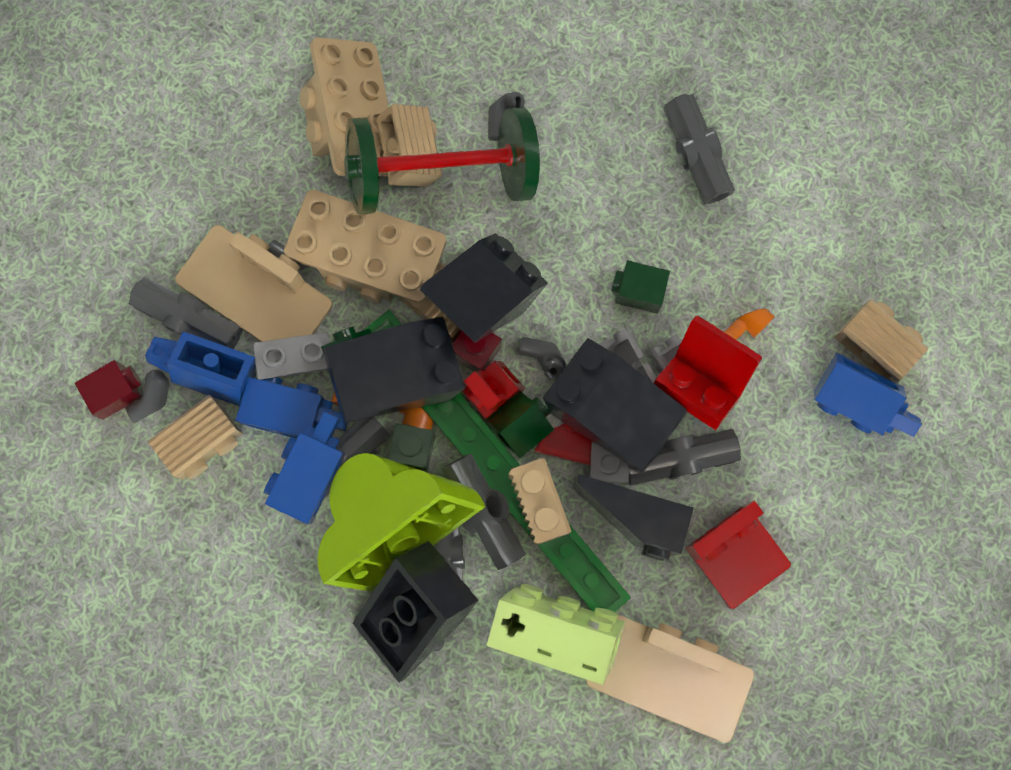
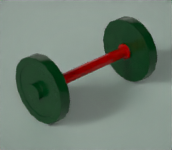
M526 108L505 110L499 127L498 149L377 157L374 136L367 117L350 118L347 121L344 167L352 203L357 214L376 212L379 197L378 173L499 164L506 193L512 201L531 200L536 194L540 173L539 142L533 118Z

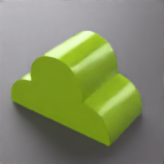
M363 453L355 455L339 468L331 484L329 503L335 522L325 532L318 550L317 563L323 584L372 592L396 557L427 541L434 546L486 506L480 495L473 488L465 484L374 454Z

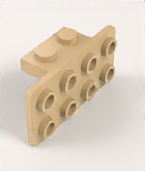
M316 37L310 43L315 74L300 92V104L305 109L307 120L306 137L308 142L311 143L313 156H324L330 153L333 171L337 175L346 176L344 157L346 156L345 135L348 119L367 117L373 132L377 157H383V144L380 143L379 124L376 121L377 117L389 106L378 51L371 42ZM388 172L378 173L379 177H387Z
M310 190L304 198L285 245L284 253L293 261L318 269L322 278L326 279L325 284L333 289L346 291V288L349 287L360 291V297L374 303H380L381 299L391 302L393 295L414 303H422L426 296L419 289L423 283L435 275L446 246V237L443 233L379 211L371 214H357L352 202L317 190Z
M215 225L211 228L175 278L176 283L181 288L230 321L236 323L261 342L312 335L333 307L330 298L303 280L298 272L300 266L292 259L283 254L277 258L268 252L270 246L254 234L247 238L237 231L234 235L220 225Z
M618 614L617 619L625 621V626L614 665L603 685L586 680L587 685L592 689L723 743L730 742L754 679L753 670L717 654L719 646L700 638H697L695 644L680 639L682 631L660 623L657 630Z

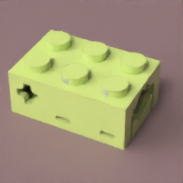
M521 584L520 587L515 586L499 599L487 642L488 647L601 685L604 684L614 665L625 626V621L617 619V613L604 608H595V611L580 607L578 600L566 596H558L557 599L542 595L543 590L529 584Z

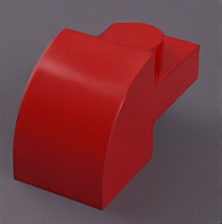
M494 361L484 371H474L464 380L467 386L462 392L484 418L487 419L519 391L522 392L526 388L502 361Z

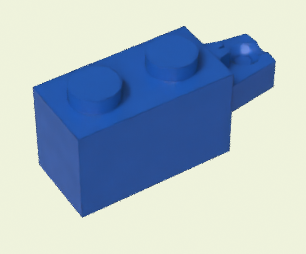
M184 331L178 341L154 337L145 354L148 363L169 373L172 383L206 395L210 394L214 398L240 406L248 377L255 378L256 376L254 356Z
M837 352L814 390V400L818 402L817 406L833 416H837L840 413L852 419L851 424L865 433H871L873 430L883 436L885 431L892 433L894 428L914 437L922 425L921 419L906 410L909 405L905 402L907 396L903 386Z
M248 377L236 421L240 424L297 439L299 433H304L308 425L316 428L324 411H327L341 419L336 430L346 432L348 422H343L340 412L331 410L333 403L319 395L318 388L297 383L295 389L283 386V380L277 377L261 380Z
M324 411L316 428L308 425L304 433H299L297 439L291 437L288 440L281 455V458L286 461L279 474L274 472L271 475L264 489V494L269 495L265 505L307 525L313 523L334 476L346 453L337 450L340 440L333 437L341 420L339 417Z

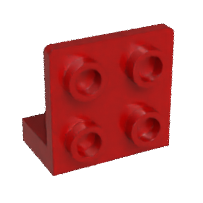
M697 315L692 319L675 357L655 379L654 384L687 409L688 413L716 431L738 403L759 366L762 356Z
M755 501L744 504L685 547L730 609L738 607L791 567V562L759 521L758 517L763 515L764 512Z

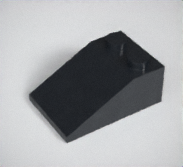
M495 233L476 242L423 283L419 290L476 343L522 315L546 287L548 282L541 276L540 270L534 264L525 261L514 251L510 241Z
M444 316L408 322L333 344L323 349L344 423L446 402L465 389Z
M589 338L585 340L543 396V400L551 415L641 473L645 472L687 413V409L621 357Z
M578 474L572 488L634 546L643 548L641 555L664 561V559L669 560L670 556L682 554L693 507Z
M427 541L394 559L352 624L400 683L463 622L479 600L449 566L444 557Z

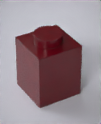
M461 331L452 344L457 362L473 372L484 371L501 349L502 339L491 333L474 343Z
M116 360L109 362L74 383L91 414L102 420L142 398L137 388L142 385V382L132 366L125 367Z

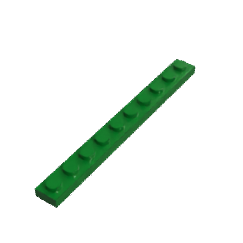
M389 309L364 330L370 328L371 332L374 333L401 325V322ZM460 393L446 402L423 406L422 408L462 456L469 453L472 454L490 489L498 490L505 496L509 504V513L530 537L531 531L527 529L529 524L524 522L526 516L522 515L523 509L519 507L520 501L516 500L518 494L514 493L515 487L511 486L512 480L509 479L511 469L521 465ZM570 524L571 533L537 545L591 611H595V608H604L616 612L631 599V596Z

